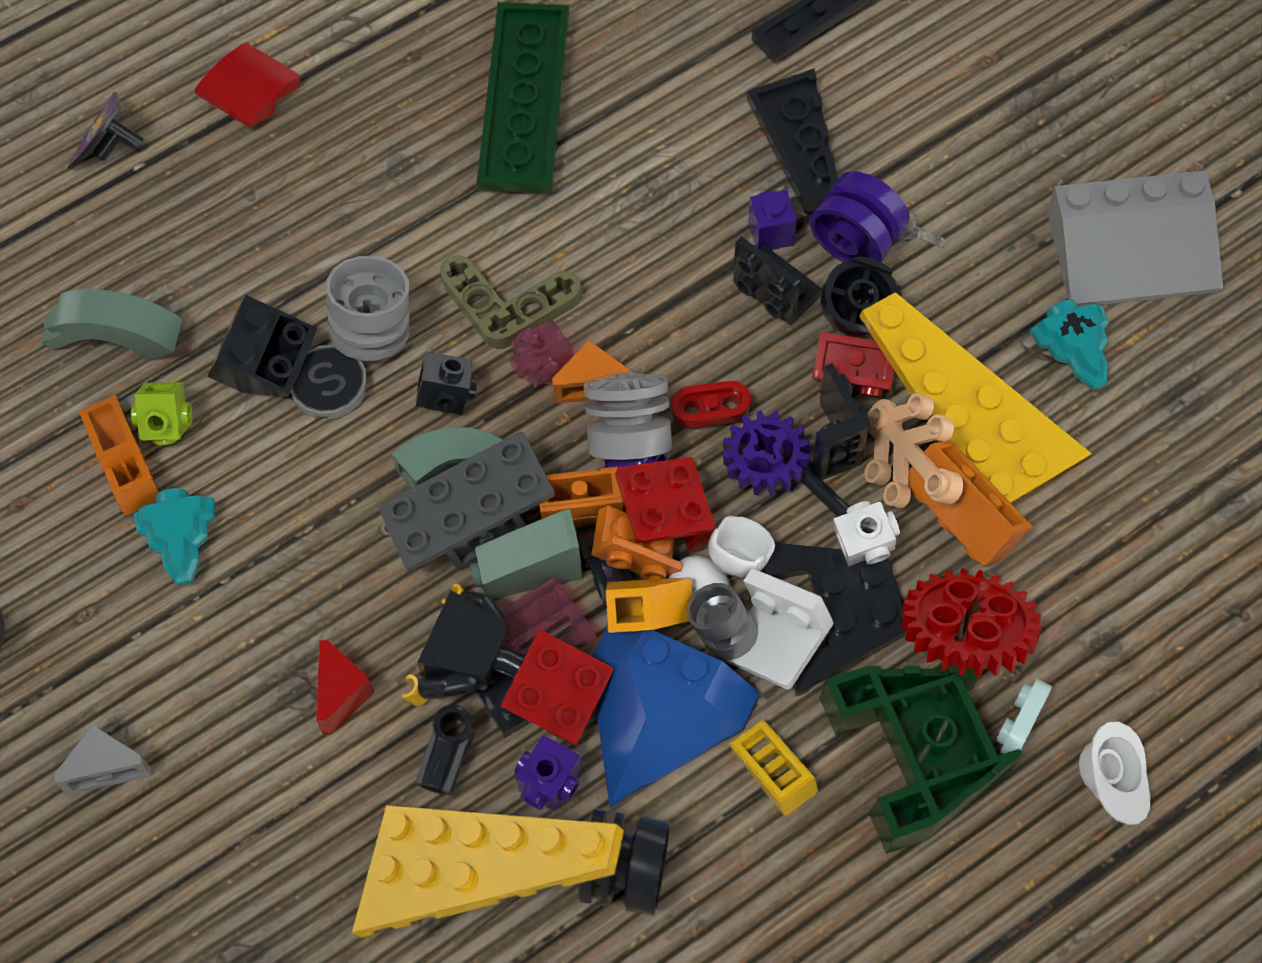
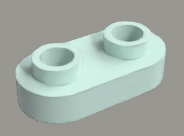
M1036 679L1033 686L1026 682L1024 683L1014 703L1015 706L1021 708V711L1015 722L1008 718L1006 719L996 739L997 742L1003 745L1000 751L1001 754L1019 748L1020 750L1022 749L1050 693L1051 685L1039 679Z

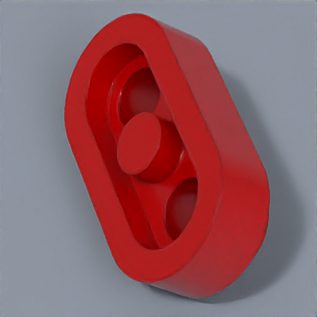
M722 381L683 387L673 396L672 416L679 425L685 428H700L739 422L742 420V416H747L749 413L751 395L747 387L737 381ZM733 402L737 407L728 409L724 404ZM692 407L696 408L698 412L695 414H688L685 412V410L687 408Z

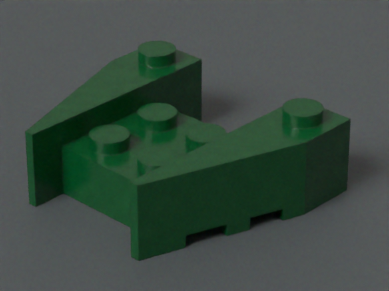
M951 665L945 671L941 669H921L920 666H904L903 669H881V666H865L825 680L819 699L835 736L879 721L907 783V788L878 797L869 813L886 854L927 840L1011 772L1022 755L1020 748L999 756L997 755L968 693L969 690L974 688L979 679L973 669L967 668L964 675L961 676L958 674L957 666Z

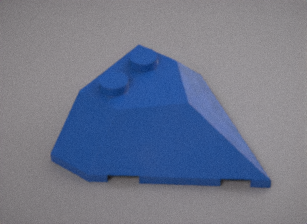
M607 626L592 657L614 668L596 705L610 808L641 787L653 784L705 754V751L726 738L729 740L741 733L760 693L723 661L654 630L609 633Z

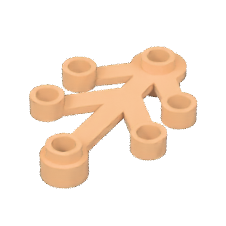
M920 393L912 394L906 404L896 406L893 401L887 399L879 400L867 414L871 425L868 432L874 437V459L865 468V479L867 482L883 486L889 481L892 472L891 466L888 464L889 442L891 441L894 444L893 482L886 486L883 499L887 505L896 508H904L911 497V491L908 487L909 463L925 480L924 489L933 501L947 505L953 504L959 499L963 490V480L958 473L943 468L938 469L918 446L934 440L941 442L949 440L954 431L952 419L935 414L930 417L927 425L906 431L902 428L904 421L912 418L925 420L932 414L934 408L932 398Z

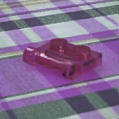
M555 577L501 610L506 617V623L509 625L510 638L506 647L523 653L522 650L532 644L539 629L549 634L567 621L571 624L573 630L559 638V640L576 648L582 643L587 646L597 639L587 620Z

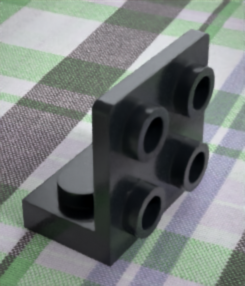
M742 236L735 242L733 281L736 287L746 296L752 295L761 302L767 312L774 318H781L791 326L821 297L822 288L766 245L758 249Z
M833 363L824 366L819 401L830 423L824 425L819 432H816L812 471L821 480L862 464L864 449L867 447V433L871 427L865 409L862 406L857 407L851 397L852 389L847 377L843 373L838 374Z

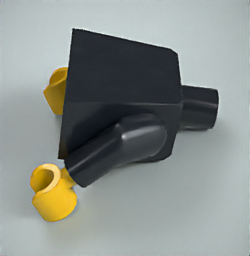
M459 584L451 586L452 591L449 592L446 600L442 599V610L417 661L419 674L425 678L420 680L415 675H407L405 682L414 688L408 694L402 693L401 698L413 706H421L428 699L473 693L476 689L485 690L488 688L495 671L513 678L515 677L526 655L506 647L510 638L509 625L506 623L505 615L490 595L464 591Z

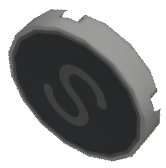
M334 345L318 346L307 352L291 390V396L296 406L307 416L338 419L351 413L362 403L366 394L365 389L368 385L365 367L360 360L345 356Z

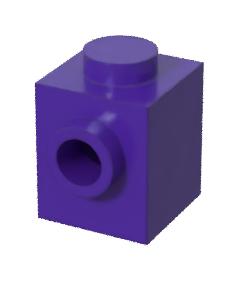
M787 189L776 192L764 191L756 196H751L748 223L755 247L760 249L763 245H766L771 250L794 246L797 220Z

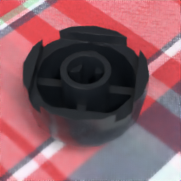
M862 256L851 258L849 261L842 262L833 268L823 284L820 304L824 317L835 330L846 336L858 338L870 336L869 330L859 315L864 309L895 292L901 297L900 285H896L894 278L891 276L893 272L890 268L880 261Z

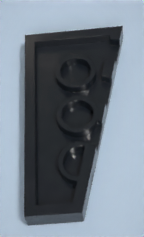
M815 68L747 91V101L805 214L813 212L820 202L828 197L829 190L838 180L833 154L830 151L827 125L823 118L821 96L818 94Z

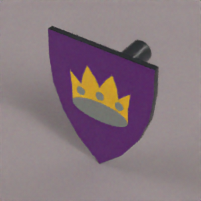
M113 92L92 123L67 168L72 169L79 163L104 131H107L92 152L103 161H106L119 141H122L135 151L141 146L144 139L114 119L121 108L117 92Z

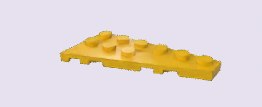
M896 292L864 309L859 315L910 395L920 393L932 398L934 408L927 421L935 414L952 419L954 431L949 440L965 454L1010 503L1092 454Z
M386 805L352 933L363 938L375 935L376 930L388 927L399 929L411 926L412 921L432 916L439 919L498 904L499 899L515 895L522 898L537 894L539 889L559 884L566 887L614 875L624 830L617 824Z

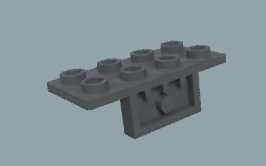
M518 432L386 501L379 506V510L408 571H413L445 553L455 568L460 571L471 563L478 561L475 547L527 526L520 514L552 498L555 492L525 434Z

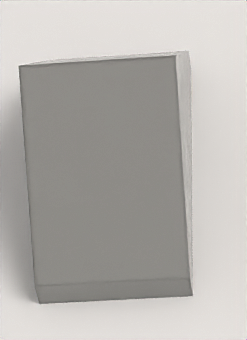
M92 725L56 771L54 780L55 784L66 795L150 777L152 774L151 768L141 755Z

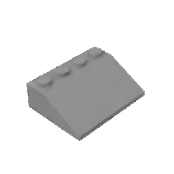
M1206 170L1054 186L1047 215L1067 298L1075 300L1078 307L1089 304L1106 305L1222 292L1223 279L1215 201Z

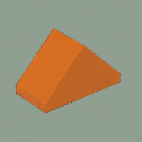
M588 340L552 378L555 404L591 401V399L584 397V383L611 374L632 371Z

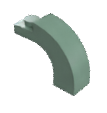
M102 289L71 290L61 293L57 308L52 309L47 314L44 321L45 332L41 343L55 350L79 340H103L119 344L148 360H153L174 352L183 318L160 305L133 295Z
M441 428L413 438L393 452L392 458L398 474L413 488L503 441V439L474 428Z

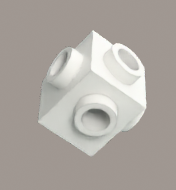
M869 501L857 503L846 510L847 514L833 519L834 531L848 566L865 560L867 564L878 563L887 559L891 555L890 551L895 550V536L900 535L899 526L892 511L885 513L881 501L870 505Z

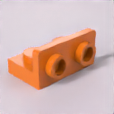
M608 505L598 511L591 555L606 560V563L613 568L628 569L641 574L644 580L667 579L674 573L682 572L683 563L672 559L675 538L638 544L635 541L627 513Z

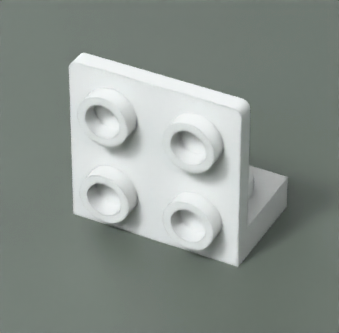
M752 568L743 582L752 597L753 607L749 614L757 627L756 642L750 651L742 657L724 661L780 687L791 689L834 622L821 596Z

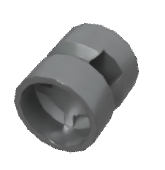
M711 583L697 590L689 599L686 608L687 619L713 657L720 660H733L742 657L750 651L756 642L757 627L731 586L724 583Z

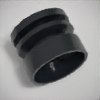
M595 809L590 822L607 823V810ZM617 812L613 824H617L624 832L615 874L579 883V902L591 904L596 886L602 885L601 906L608 907L613 899L616 888L624 889L626 911L655 915L665 868L670 821L641 817L634 835L625 834L624 813Z

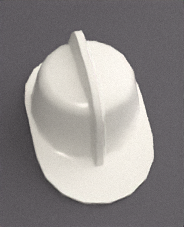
M1107 722L1098 728L1092 742L1087 744L1080 754L1078 764L1080 776L1084 784L1100 800L1104 809L1116 821L1126 825H1137L1146 819L1150 810V791L1144 747L1138 735L1129 726L1121 722Z

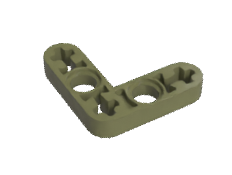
M461 255L449 257L440 267L441 280L445 290L483 340L495 349H504L573 309L581 300L580 281L576 275L568 271L554 273L503 303L473 262L467 257ZM457 271L459 274L464 273L468 286L464 288L461 280L457 276L452 277L451 273ZM562 286L565 290L570 289L571 293L565 295L563 292L557 293V288ZM476 295H483L489 299L488 304L481 309L472 308L468 305V302ZM552 299L553 305L549 306L548 301ZM529 303H536L542 307L541 313L534 317L525 316L521 310ZM512 314H515L516 320L511 319ZM498 324L501 328L506 327V332L503 334L498 330L493 332V326Z

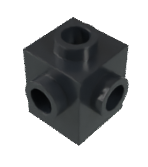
M425 351L418 378L415 407L462 415L466 400H474L477 388V377L471 376L472 360Z

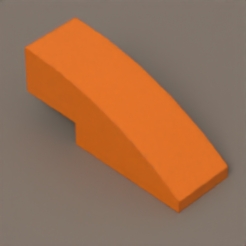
M116 395L79 410L97 459L105 472L113 495L125 517L137 512L141 507L156 503L155 496L159 493L158 487Z

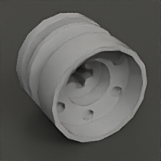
M378 256L354 257L344 260L333 268L326 280L329 338L334 347L345 356L360 361H378L393 356L401 350L409 338V279L403 269L391 260Z
M626 372L611 374L584 383V397L591 399V401L585 403L586 413L592 416L604 417L587 425L589 455L602 459L625 460L652 457L671 450L670 419L652 415L669 408V398L662 395L668 392V379L661 375Z

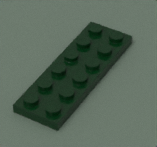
M497 3L477 174L478 190L552 194L570 16L569 5Z

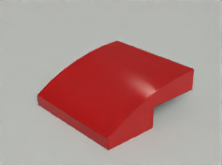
M245 42L228 53L210 69L195 87V94L251 128L275 113V102L300 87L301 75Z

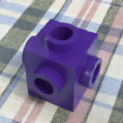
M542 735L532 753L526 751L515 767L514 774L517 775L515 779L518 791L521 792L520 798L538 810H542L546 806L556 812L562 801L568 803L572 799L579 786L580 780L576 778L582 769L580 755Z

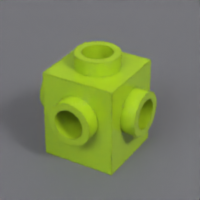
M184 382L143 383L134 394L135 403L131 408V420L133 427H138L139 440H152L153 444L156 445L172 444L182 437L188 426H191L193 418L192 406L190 402H185Z

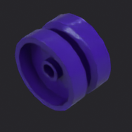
M853 171L845 172L839 177L829 190L828 197L821 201L810 215L809 226L813 236L822 248L841 262L849 261L851 258L858 256L874 258L882 262L889 253L891 244L897 241L908 227L910 215L906 204L900 196L885 182L870 174Z

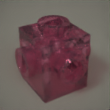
M553 319L536 328H527L520 332L515 339L511 340L514 355L510 357L511 365L520 379L526 377L533 389L543 383H553L552 378L573 357L572 347Z

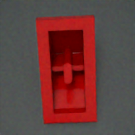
M319 640L316 721L323 734H332L375 692L370 679L329 640Z

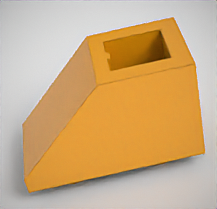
M691 577L607 582L608 632L654 630L688 622L686 608L689 599L692 597Z

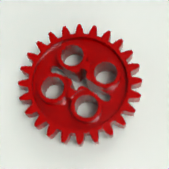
M961 568L959 576H954L947 569L944 570L943 579L934 574H929L928 583L919 580L917 581L916 590L909 589L907 600H904L901 628L906 630L905 640L907 642H915L914 652L921 653L927 651L926 662L928 663L934 662L937 659L941 660V670L945 671L951 665L957 666L958 674L961 676L964 675L967 668L973 669L977 677L982 676L983 669H988L994 676H999L1000 666L1012 672L1016 662L1025 664L1028 654L1034 655L1041 632V626L1039 625L1041 614L1035 613V602H1025L1026 591L1013 592L1014 582L1001 585L999 584V575L996 574L988 580L984 578L982 570H978L974 577L969 576L965 568ZM981 602L979 612H975L976 607ZM967 631L966 636L961 641L962 632Z

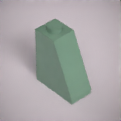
M570 509L560 511L475 547L478 562L470 564L475 588L483 586L484 593L490 595L492 599L581 580L580 551Z

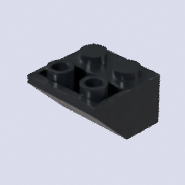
M245 294L235 312L207 377L242 393L288 397L318 328Z

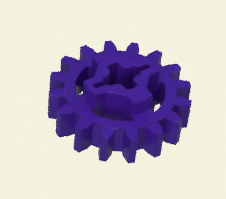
M762 410L757 411L756 420L751 421L746 415L742 416V428L731 425L730 434L732 438H724L723 440L724 451H726L722 453L723 463L725 466H728L727 472L730 479L738 477V486L741 490L750 484L753 485L754 495L758 496L762 488H768L769 494L774 496L776 486L781 485L788 491L791 489V478L798 481L803 479L801 468L809 467V455L807 454L810 453L809 440H804L805 433L803 427L793 429V417L789 416L782 422L779 420L778 411H774L771 418H765ZM748 441V446L742 449V454L740 455L742 446ZM793 450L791 459L785 465L784 460L790 457V451Z

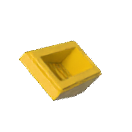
M764 719L729 743L733 752L784 816L789 815L817 794L818 787L815 777ZM766 739L769 742L752 756L748 753V751ZM775 753L779 755L763 768L760 767V764ZM786 767L790 769L777 780L772 781L771 778Z

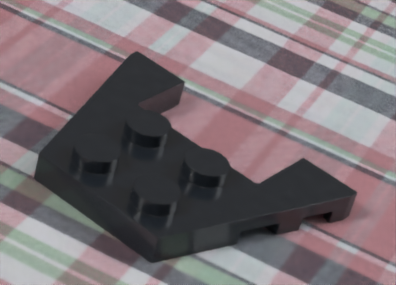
M775 543V549L764 567L763 573L777 579L807 574L812 592L821 596L834 622L825 636L827 648L815 651L794 683L795 697L807 693L814 685L840 674L842 669L860 659L863 661L906 636V630L901 628L903 607L889 558L874 564H867L865 560L848 566L842 549Z

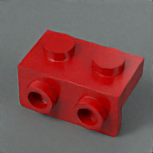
M820 332L812 379L820 380L819 388L822 386L824 366L833 363L838 374L843 373L850 385L859 387L858 394L882 397L883 391L891 392L894 369L875 340Z

